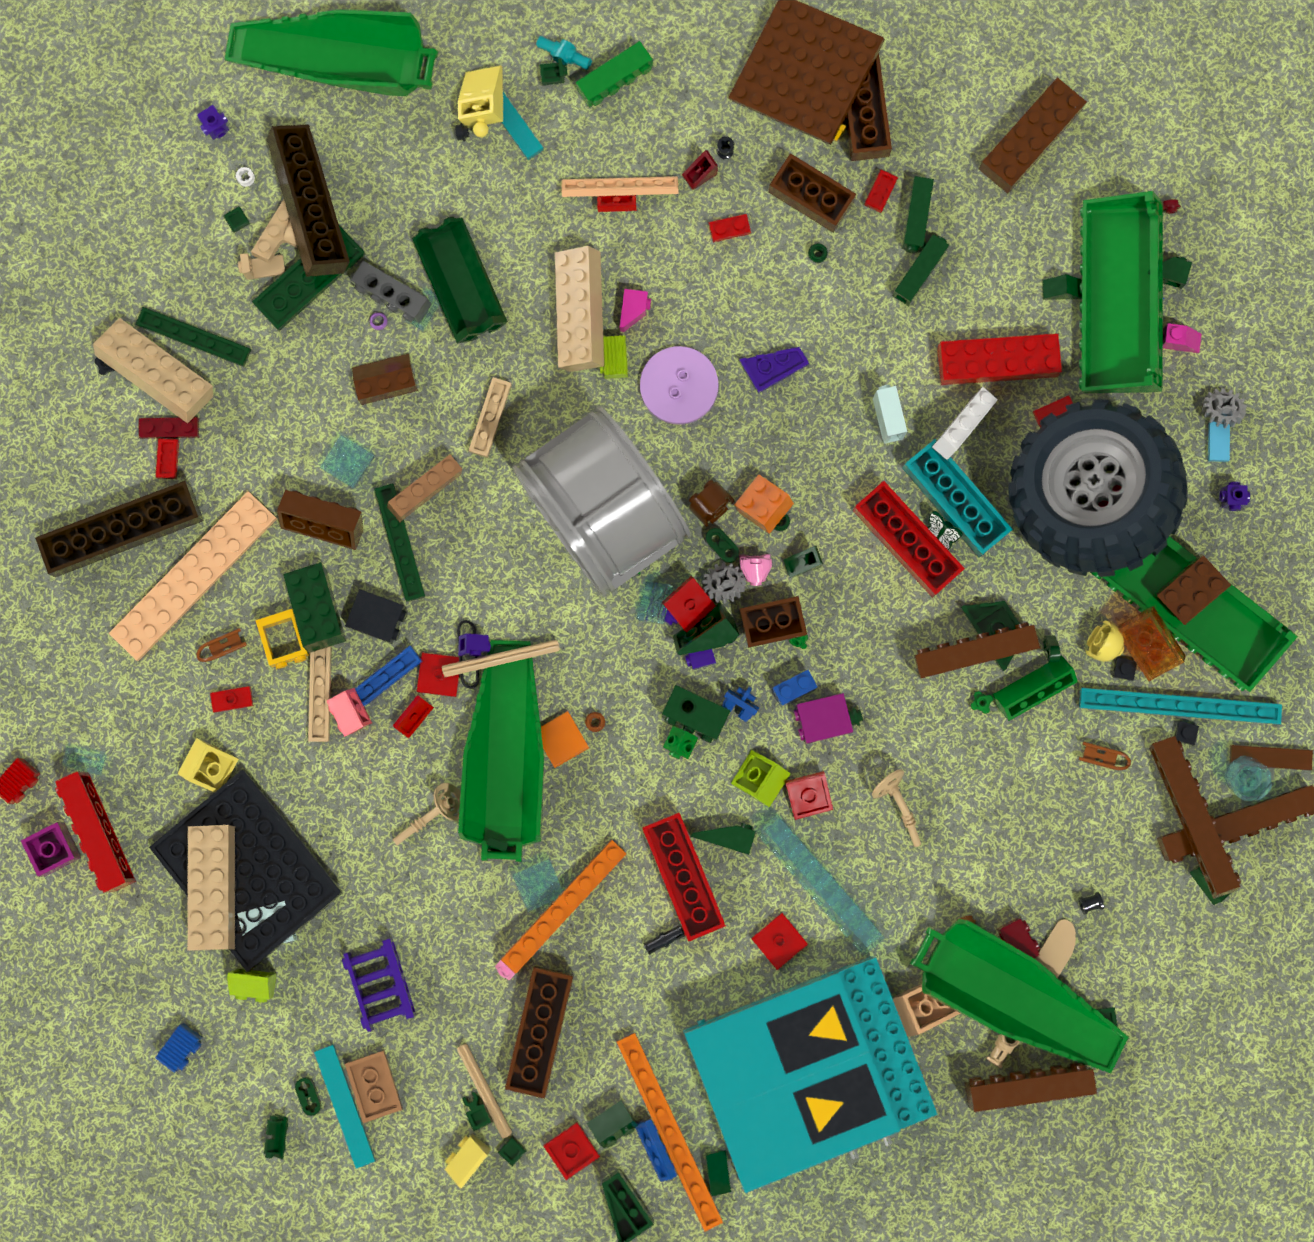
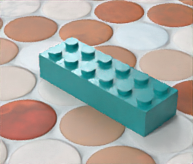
M934 439L907 461L902 469L953 527L962 531L963 535L961 538L980 558L1013 529L951 457L948 460L945 459L932 447L937 441Z

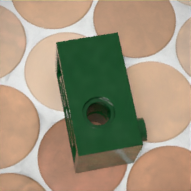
M675 685L662 712V717H664V722L672 726L679 724L683 726V730L691 734L696 732L701 735L700 739L711 743L712 740L717 741L731 710ZM683 704H692L693 710L691 712L683 711Z

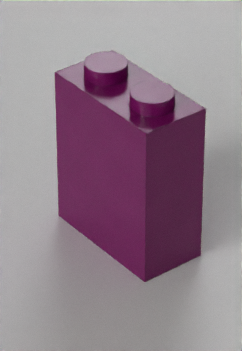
M844 693L800 703L793 710L796 722L800 721L801 729H798L800 740H804L805 744L853 733Z

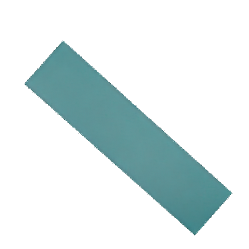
M503 92V122L501 124L526 159L530 160L542 152L544 148Z

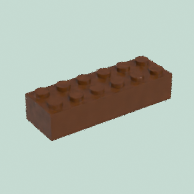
M879 53L845 117L851 161L890 157L892 145Z
M1057 77L982 161L978 170L1009 194L1080 114L1087 101Z
M1026 622L1015 625L1016 629L1009 631V627L995 630V635L989 636V632L975 635V640L970 641L969 637L956 640V645L950 646L949 642L936 645V650L930 651L929 647L917 650L918 654L914 655L919 677L922 679L1040 649L1035 626H1029V623Z
M539 966L533 967L505 1090L545 1099L573 983V974Z
M1079 1062L1070 1063V1067L1053 1065L1050 1066V1070L1033 1068L1029 1069L1030 1073L1012 1071L1009 1072L1010 1076L992 1074L989 1075V1079L972 1077L969 1078V1082H964L967 1104L973 1112L1097 1094L1094 1070L1086 1064Z

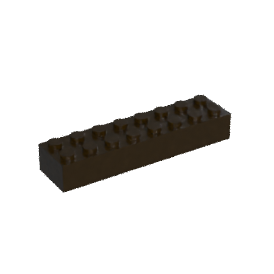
M309 124L272 126L266 139L306 277L343 274L350 261Z
M182 481L37 536L35 539L47 573L56 578L204 521L191 485L186 481Z

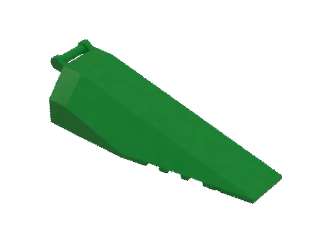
M339 9L317 12L315 15L299 14V17L289 18L284 16L282 19L275 20L268 18L259 21L231 23L224 60L326 85L388 96L407 97L417 88L432 89L433 82L431 80L438 51L432 48H424L420 24L410 12ZM423 57H427L424 79H420Z
M491 640V648L487 655L531 646V642ZM532 657L484 668L481 685L476 699L477 702L463 753L458 824L460 839L482 845L481 861L508 859L522 862L523 846L541 842L544 750ZM492 838L507 843L508 846H516V852L488 851V839Z
M958 919L943 934L929 927L925 932L927 935L915 958H912L909 963L923 971L922 992L998 1034L1110 1074L1112 1073L1129 1036L1106 1019L1099 1011L1091 1007L1081 996L1073 992L1069 986L1061 982L1040 962L968 920ZM935 938L938 942L925 965L922 961Z

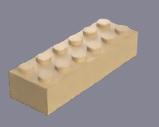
M590 246L555 252L558 368L574 372L603 367L601 252Z
M121 318L93 343L96 357L186 423L213 397V386Z
M235 826L188 827V951L235 949Z

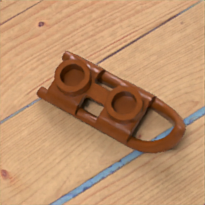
M238 628L201 645L196 653L197 660L209 662L247 646L246 642L242 643L238 634L241 632V629ZM227 638V642L223 644L220 643V640ZM208 646L212 656L201 658V651Z
M1084 741L1082 743L1086 747L1083 757H1079V761L1113 770H1126L1131 765V759L1121 751ZM1097 750H1103L1105 754L1097 753ZM1117 755H1121L1127 760L1126 766H1115ZM1095 758L1102 759L1103 762L1095 761Z

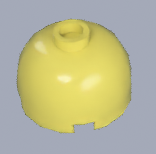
M1103 621L1104 625L1102 627H1095L1090 634L1086 644L1089 646V651L1086 650V654L1095 660L1108 662L1123 653L1124 635L1115 624Z

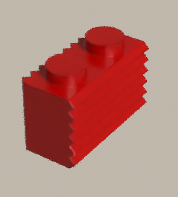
M16 758L0 777V797L8 804H18L25 797L24 792L28 787L32 788L39 780L37 777L40 773L23 758Z

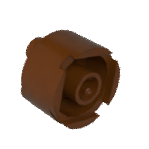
M713 480L708 481L704 485L703 491L699 494L695 493L689 499L691 503L689 510L706 527L709 526V521L713 524L727 512L728 508L726 506L729 502L731 504L734 502V498L718 482Z

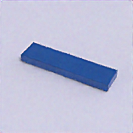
M411 645L355 688L364 707L423 662Z

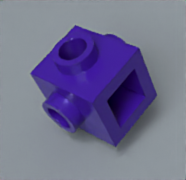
M214 105L197 114L202 123L200 128L205 136L210 135L215 140L216 138H222L229 131L226 125L229 121L223 112L218 113Z
M1230 482L1227 486L1223 487L1219 494L1221 508L1229 509V511H1241L1243 507L1247 506L1250 502L1248 485H1241V482Z

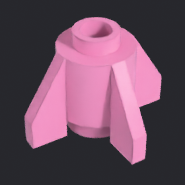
M770 554L761 556L739 555V563L746 581L750 582V585L753 586L762 585V582L766 581V577L772 567Z

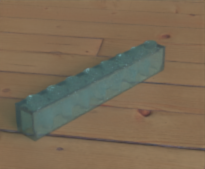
M777 814L758 830L761 833L758 837L765 845L769 843L774 848L771 852L778 860L783 858L787 863L785 868L793 876L796 873L801 879L798 883L805 891L809 889L814 894L811 898L820 907L823 904L828 910L825 914L832 922L836 920L841 925L838 929L846 938L850 935L854 940L852 945L859 953L863 951L867 954L885 938Z

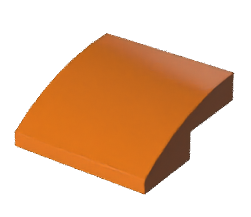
M568 711L541 726L543 749L554 768L589 749Z

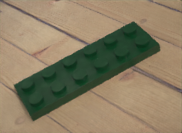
M339 225L350 261L345 270L346 272L365 255V252ZM300 258L258 295L252 303L280 331L343 274L306 277Z

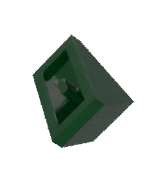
M1065 274L1042 280L1043 300L1082 299V294L1080 293L1082 279Z

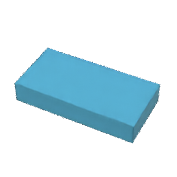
M1215 421L1208 423V461H1230V424H1228L1227 428H1224L1223 424L1217 427Z

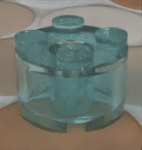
M1240 756L1228 766L1224 775L1228 788L1244 801L1261 800L1272 788L1271 772L1261 762L1252 757Z

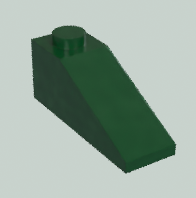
M741 823V826L736 825L695 832L691 834V837L749 855L756 831L752 830L753 826Z

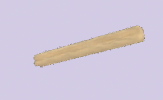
M463 1044L459 1046L457 1051L501 1137L506 1138L510 1136L512 1131L468 1045Z

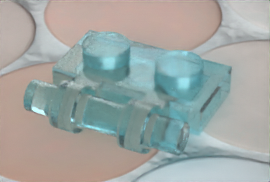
M646 581L645 588H642L640 606H637L636 612L638 614L636 620L644 621L645 618V621L649 623L663 625L667 609L661 602L672 593L673 586Z

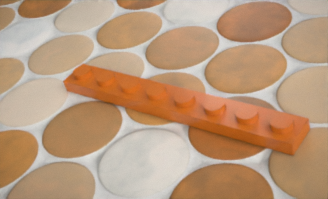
M610 840L500 960L516 974L621 861L626 853L613 840Z

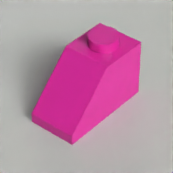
M624 289L620 332L628 330L646 316V310H650L651 298H648L647 291Z
M1167 323L1163 328V349L1199 353L1202 334L1188 326Z

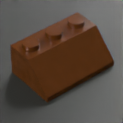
M409 353L352 367L353 382L358 401L361 405L418 391Z
M799 596L740 608L739 610L748 648L807 635Z

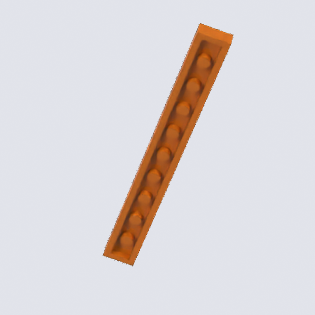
M636 1033L618 1040L619 1049L704 1232L722 1224L723 1220Z

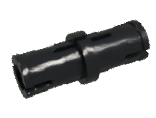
M677 925L665 933H659V936L643 944L650 955L663 947H669V944L685 937L681 926Z

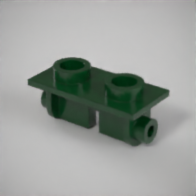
M275 1114L270 1115V1119H267L266 1135H272V1138L265 1139L263 1152L265 1158L276 1157L284 1159L288 1117Z

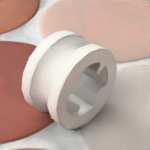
M242 167L236 172V179L240 185L248 187L254 183L255 176L251 169ZM248 173L250 178L243 181L242 174L246 175Z

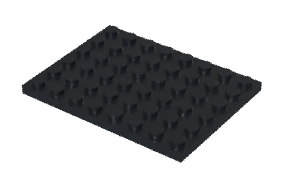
M242 769L149 848L188 897V827L235 826V949L229 950L245 971L250 972L343 894V891L249 774ZM285 901V906L244 934L247 930V925L245 921L238 919L237 913L246 911L248 921L258 922L263 916V912L259 907L264 906L266 909H273L278 905V902ZM255 908L258 909L260 912L259 918L251 920L249 918V911ZM239 921L242 922L244 925L243 931H241Z

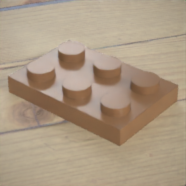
M385 1050L345 1063L363 1123L403 1110Z

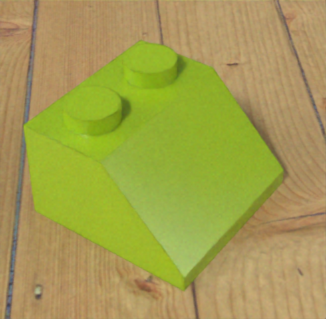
M751 750L731 784L770 808L791 773L777 763Z
M236 968L227 973L229 995H234L235 999L247 1000V997L255 998L256 1002H267V1000L274 997L277 973L257 970L246 972L245 969Z

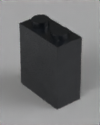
M359 589L345 626L354 631L393 644V641H397L401 630L398 628L400 623H404L408 611L405 610L407 607Z

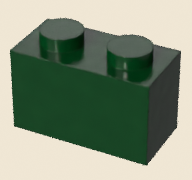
M619 1101L587 1123L598 1144L603 1148L612 1147L619 1138L630 1135L634 1128L638 1126L628 1107L622 1101Z

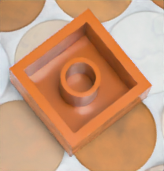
M758 474L734 506L742 516L770 534L794 503L789 494Z

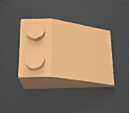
M922 984L892 997L907 1037L919 1035L961 1014L922 992Z

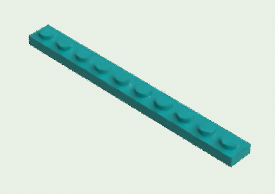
M1080 688L1079 708L1275 725H1280L1282 720V704Z

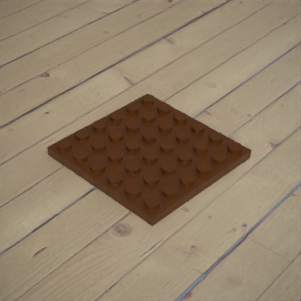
M778 0L728 98L732 102L831 145L885 39L882 36L800 1Z

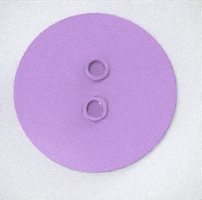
M681 346L670 347L655 354L645 365L640 379L641 396L647 409L658 419L670 424H689L706 415L715 403L718 393L717 373L709 359L699 351Z

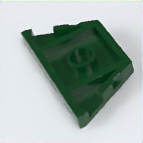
M1005 601L963 605L960 607L978 635L989 632V636L995 635V630L1009 627V631L1016 629L1015 625L1020 624ZM1014 655L995 660L1002 672L1007 669Z

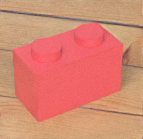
M355 688L346 690L326 701L329 711L334 715L338 723V729L343 733L344 737L372 724Z

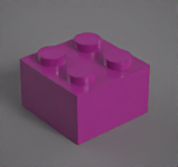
M56 822L21 840L37 877H46L81 859L65 822Z

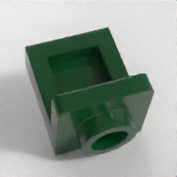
M558 58L556 63L539 65L542 86L565 83L564 76H568L567 64L562 63V58Z

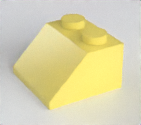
M196 738L178 775L189 782L216 792L228 781L239 759Z
M474 1134L469 1138L465 1136L458 1145L461 1149L457 1154L452 1152L445 1161L448 1165L444 1170L461 1189L491 1151V1148Z

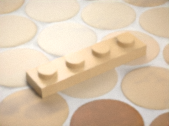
M492 378L469 448L470 453L488 458L512 383Z

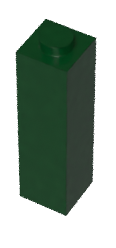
M915 176L912 182L902 249H906L908 253L921 252L924 245L934 179Z
M932 235L895 289L893 297L908 307L946 253L949 244L943 237Z

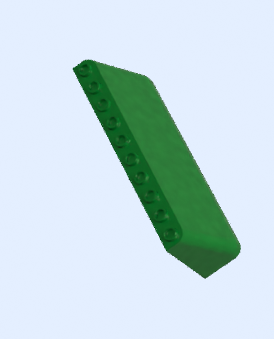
M1154 191L1083 200V207L1080 208V215L1083 219L1080 235L1083 238V245H1080V254L1082 256V264H1080V274L1082 275L1080 293L1082 294V302H1080L1079 307L1082 313V321L1079 323V328L1082 333V340L1079 341V348L1082 352V359L1079 360V368L1082 371V378L1079 379V388L1085 394L1161 392L1163 388L1162 201Z
M1170 536L1166 540V547L1156 556L1150 554L1142 560V566L1132 571L1125 567L1115 570V576L1099 577L1097 572H1090L1099 580L1104 578L1108 582L1106 585L1114 592L1117 590L1124 594L1122 598L1128 603L1132 604L1134 602L1140 606L1138 610L1146 617L1149 614L1154 617V623L1160 628L1164 629L1166 627L1172 631L1170 635L1178 642L1181 639L1186 642L1187 645L1185 647L1192 653L1196 654V652H1199L1204 656L1202 660L1210 667L1213 664L1218 667L1219 670L1217 672L1224 678L1228 679V677H1231L1236 681L1234 685L1241 691L1246 689L1251 692L1298 637L1293 631L1232 584L1184 625L1160 600L1156 593L1197 557Z

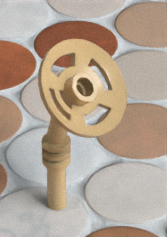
M899 769L888 775L876 786L872 792V797L876 799L887 794L894 797L902 813L901 818L903 819L904 826L908 828L913 845L918 847L921 845V841L915 827L916 821L913 813L909 811L898 787L904 776V771Z
M442 783L437 786L434 791L436 807L423 817H418V820L415 819L414 823H410L411 826L392 840L398 846L413 833H418L419 829L422 830V827H426V824L440 813L449 820L458 821L459 814L457 816H453V814L460 809L461 791L450 783ZM444 790V792L438 796L439 791ZM451 792L456 796L459 803H456L455 799L450 796Z

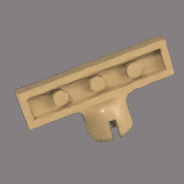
M284 200L251 251L253 256L267 263H270L282 243H288L298 248Z

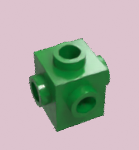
M672 726L663 748L669 750L668 755L676 759H680V757L689 759L698 737L683 729Z

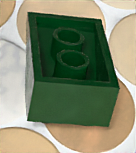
M720 602L688 632L682 629L673 635L677 654L684 655L724 647L727 644L733 643L739 636L735 619Z

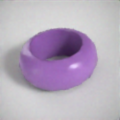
M377 312L370 317L369 322L373 329L382 330L387 326L388 321L383 313ZM378 316L384 319L383 324L380 326L373 324L374 318Z

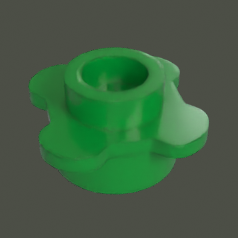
M808 635L792 638L789 642L795 647L806 649Z
M980 691L975 692L971 709L982 711L984 714L989 713V706L993 702V697L991 695H984Z

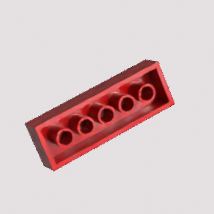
M1059 334L941 341L937 347L941 385L1056 378L1062 373Z
M885 481L881 482L854 506L852 511L932 598L965 569Z
M76 771L55 781L57 785L55 787L56 793L64 801L63 809L73 822L71 824L72 830L80 838V848L89 859L87 864L91 872H94L97 879L95 882L98 889L103 893H110L135 883L136 879L89 772Z
M680 812L642 827L688 942L726 927Z

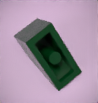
M1180 256L1172 257L1163 262V284L1182 289L1187 283L1192 262Z

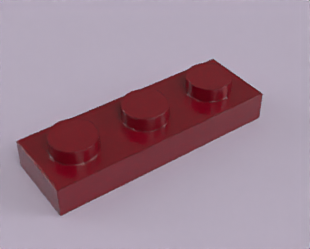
M179 417L139 418V438H199V418L193 417L188 423Z

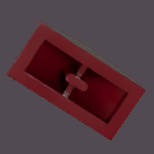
M705 150L682 176L691 189L694 190L717 175L718 165L708 150Z

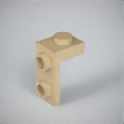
M248 253L240 254L241 261H238L239 272L247 280L279 276L285 272L284 257L282 255L274 256L270 263H267L259 258L251 259Z

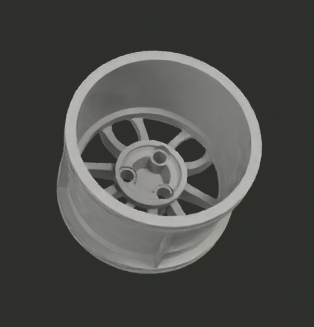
M598 406L595 409L596 413L593 411L588 413V415L524 460H521L519 462L520 467L514 465L512 470L569 554L600 595L605 598L608 596L606 593L608 590L611 593L615 591L616 588L668 551L683 543V537L685 539L690 538L691 533L675 503L644 457L604 408Z

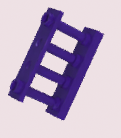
M393 938L382 941L383 945L381 948L355 957L351 956V952L343 954L342 963L344 969L349 971L362 1013V1017H360L363 1029L367 1030V1033L374 1030V1023L398 1015L405 1016L406 1020L417 1016ZM381 956L387 957L389 962L387 968L358 977L355 965ZM388 975L390 977L393 976L395 981L393 987L367 996L363 995L361 984ZM393 995L400 997L401 1004H399V1007L370 1016L367 1004Z

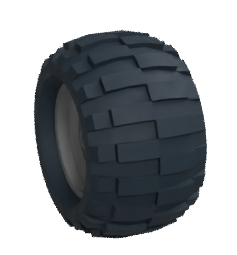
M1094 399V403L1091 406L1082 407L1080 401L1066 405V412L1058 416L1050 413L1040 420L1041 428L1037 432L1034 431L1032 433L1029 431L1021 442L1022 453L1020 457L1016 455L1014 457L1010 471L1012 482L1009 483L1008 487L1009 503L1012 506L1013 517L1030 547L1055 567L1063 566L1067 568L1068 572L1086 576L1087 572H1097L1099 577L1115 576V570L1125 567L1132 571L1143 565L1142 560L1150 554L1156 556L1166 547L1167 538L1170 534L1174 535L1183 519L1182 511L1187 505L1188 487L1181 452L1174 439L1167 435L1165 428L1152 416L1148 415L1147 418L1142 416L1141 410L1126 403H1123L1122 406L1114 407L1110 400ZM1105 470H1109V471H1113V472L1109 474V473H1105ZM1080 480L1081 483L1078 486L1074 487L1075 484ZM1115 485L1122 486V489L1120 491H1112V488ZM1081 498L1088 499L1084 505L1078 504V501ZM1101 501L1109 502L1106 507L1098 506Z

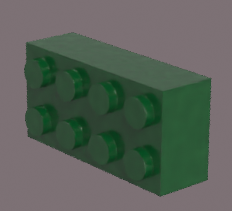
M322 562L283 574L303 648L308 653L346 642L329 576Z

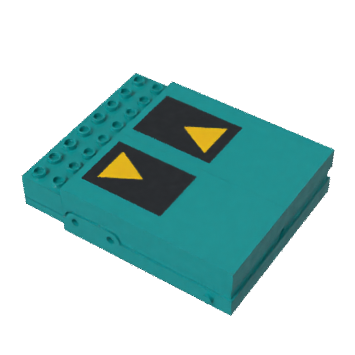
M874 956L817 976L706 1021L705 1018L698 1020V1024L683 1029L745 1193L847 1152H850L852 1159H855V1156L858 1158L857 1148L882 1138L885 1145L889 1146V1144H892L890 1135L938 1115L877 958Z

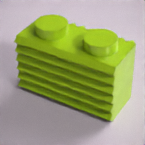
M603 336L604 366L600 367V374H604L605 379L628 378L626 336Z

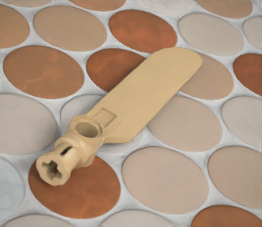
M1068 920L1058 921L1040 949V955L1035 958L1057 978L1069 961L1075 947L1076 932L1074 925ZM999 1034L994 1043L996 1045L990 1056H987L985 1059L1001 1069L1002 1062L1007 1054H1011L1014 1047L1020 1041L1013 1039L1011 1043H1007L1005 1036Z

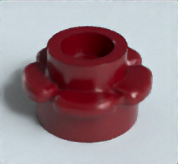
M1177 199L1162 202L1165 214L1177 213V209L1181 208Z

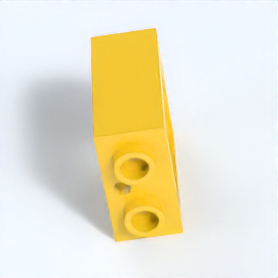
M293 609L255 620L269 666L281 669L287 667L288 662H303L307 660V656H310V653L302 646ZM292 620L301 650L274 659L266 628Z

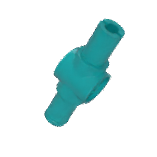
M541 35L539 36L536 46L549 52L554 61L558 62V58H562L563 64H575L586 70H589L591 67L592 59L578 53V50H576V47L571 42L563 39L560 42H554Z

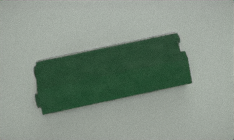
M451 216L444 219L443 224L438 228L429 229L424 227L418 230V234L412 238L456 343L471 342L478 339V335L486 331L490 334L505 325L508 321L463 217L454 218Z

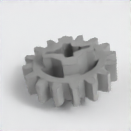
M1222 388L1221 392L1214 389L1213 393L1209 392L1207 397H1205L1202 411L1205 412L1204 417H1210L1209 423L1215 421L1217 427L1220 424H1223L1224 428H1227L1228 424L1234 427L1236 423L1240 424L1245 417V410L1247 408V405L1243 404L1245 400L1238 398L1239 393L1232 394L1233 390L1231 389L1229 392H1226L1225 388Z
M723 562L721 567L715 564L714 570L708 568V574H704L702 583L704 591L710 599L715 597L716 603L721 599L725 604L727 599L734 602L735 596L741 597L740 592H745L746 579L743 572H740V567L733 568L732 563L726 566L725 562Z

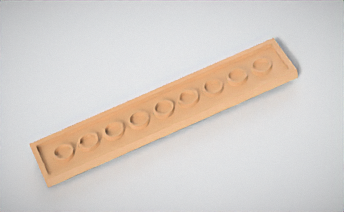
M248 491L109 634L136 661H139L277 518Z

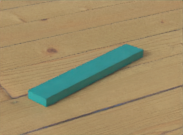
M333 1044L315 1051L316 1060L355 1168L358 1169L375 1162L373 1150L335 1045Z

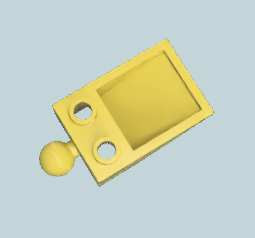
M501 65L466 72L458 99V120L465 126H468V128L473 127L474 134L480 138L488 134L489 128L487 124L503 122V72Z

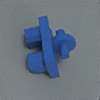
M750 686L747 691L739 687L737 693L729 689L724 696L725 700L722 707L732 711L737 704L743 708L738 717L745 722L752 715L755 716L759 709L758 706L750 702H754L756 699L754 695L750 694L753 689Z

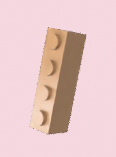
M451 454L392 498L388 502V509L401 522L462 474L463 469Z

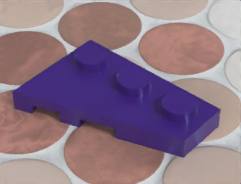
M800 347L739 359V363L758 394L809 365Z

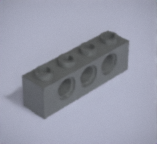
M365 261L361 263L351 279L356 291L363 295L366 292L371 295L370 298L378 304L383 302L387 305V309L393 313L400 312L403 314L402 317L411 323L415 321L419 324L432 305L425 296ZM373 282H378L375 287L371 288ZM394 291L392 296L386 297L388 292ZM410 300L407 306H402L405 301Z

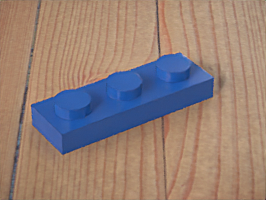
M651 1119L637 1123L638 1126L635 1129L660 1182L675 1178L677 1174L674 1165L666 1153L665 1145L658 1136L656 1126L652 1123Z

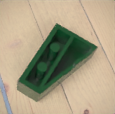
M620 1168L602 1180L603 1191L618 1242H630L654 1225L653 1217Z

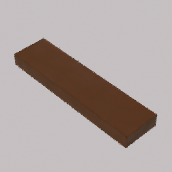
M1230 745V765L1312 770L1313 750Z

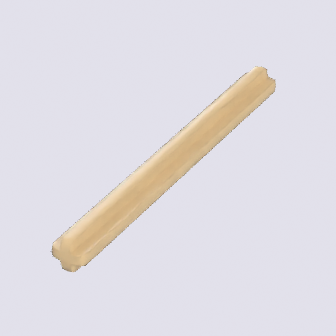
M552 640L442 666L444 677H449L557 652L560 650L557 640Z

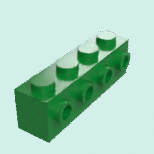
M641 41L578 80L576 82V90L589 108L593 105L597 106L603 102L605 97L615 95L622 86L632 84L636 77L649 73L653 67V59Z
M1061 655L1060 662L1047 663L997 691L993 694L997 708L1010 721L1074 685L1078 680L1074 668Z

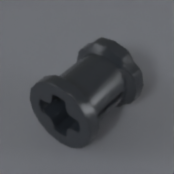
M724 136L717 142V155L721 159H730L734 154V141L732 138Z
M1096 892L1093 896L1078 898L1084 915L1092 910L1104 909L1103 899L1099 892Z

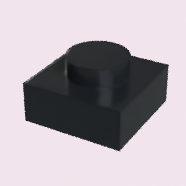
M1117 657L1113 678L1134 681L1137 661Z
M1178 721L1174 736L1177 741L1194 746L1199 726Z

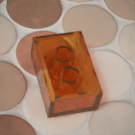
M1154 606L1118 625V631L1122 634L1124 645L1148 681L1184 663L1186 655Z

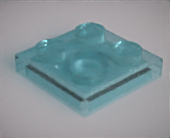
M340 435L320 468L352 489H355L375 456L343 435Z
M550 859L512 875L528 912L555 901L564 891Z

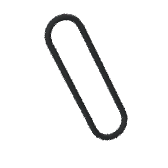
M463 620L457 626L458 648L460 627L463 623H469L472 626L473 634H476L475 625L469 620ZM459 656V662H461L462 656ZM476 670V683L472 686H468L464 682L463 673L460 674L461 682L464 687L472 689L478 685L479 670Z

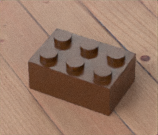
M1200 554L1162 587L1156 595L1186 625L1229 588L1231 584L1203 554Z

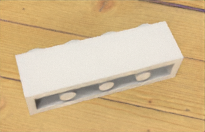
M982 387L932 447L948 460L998 399Z

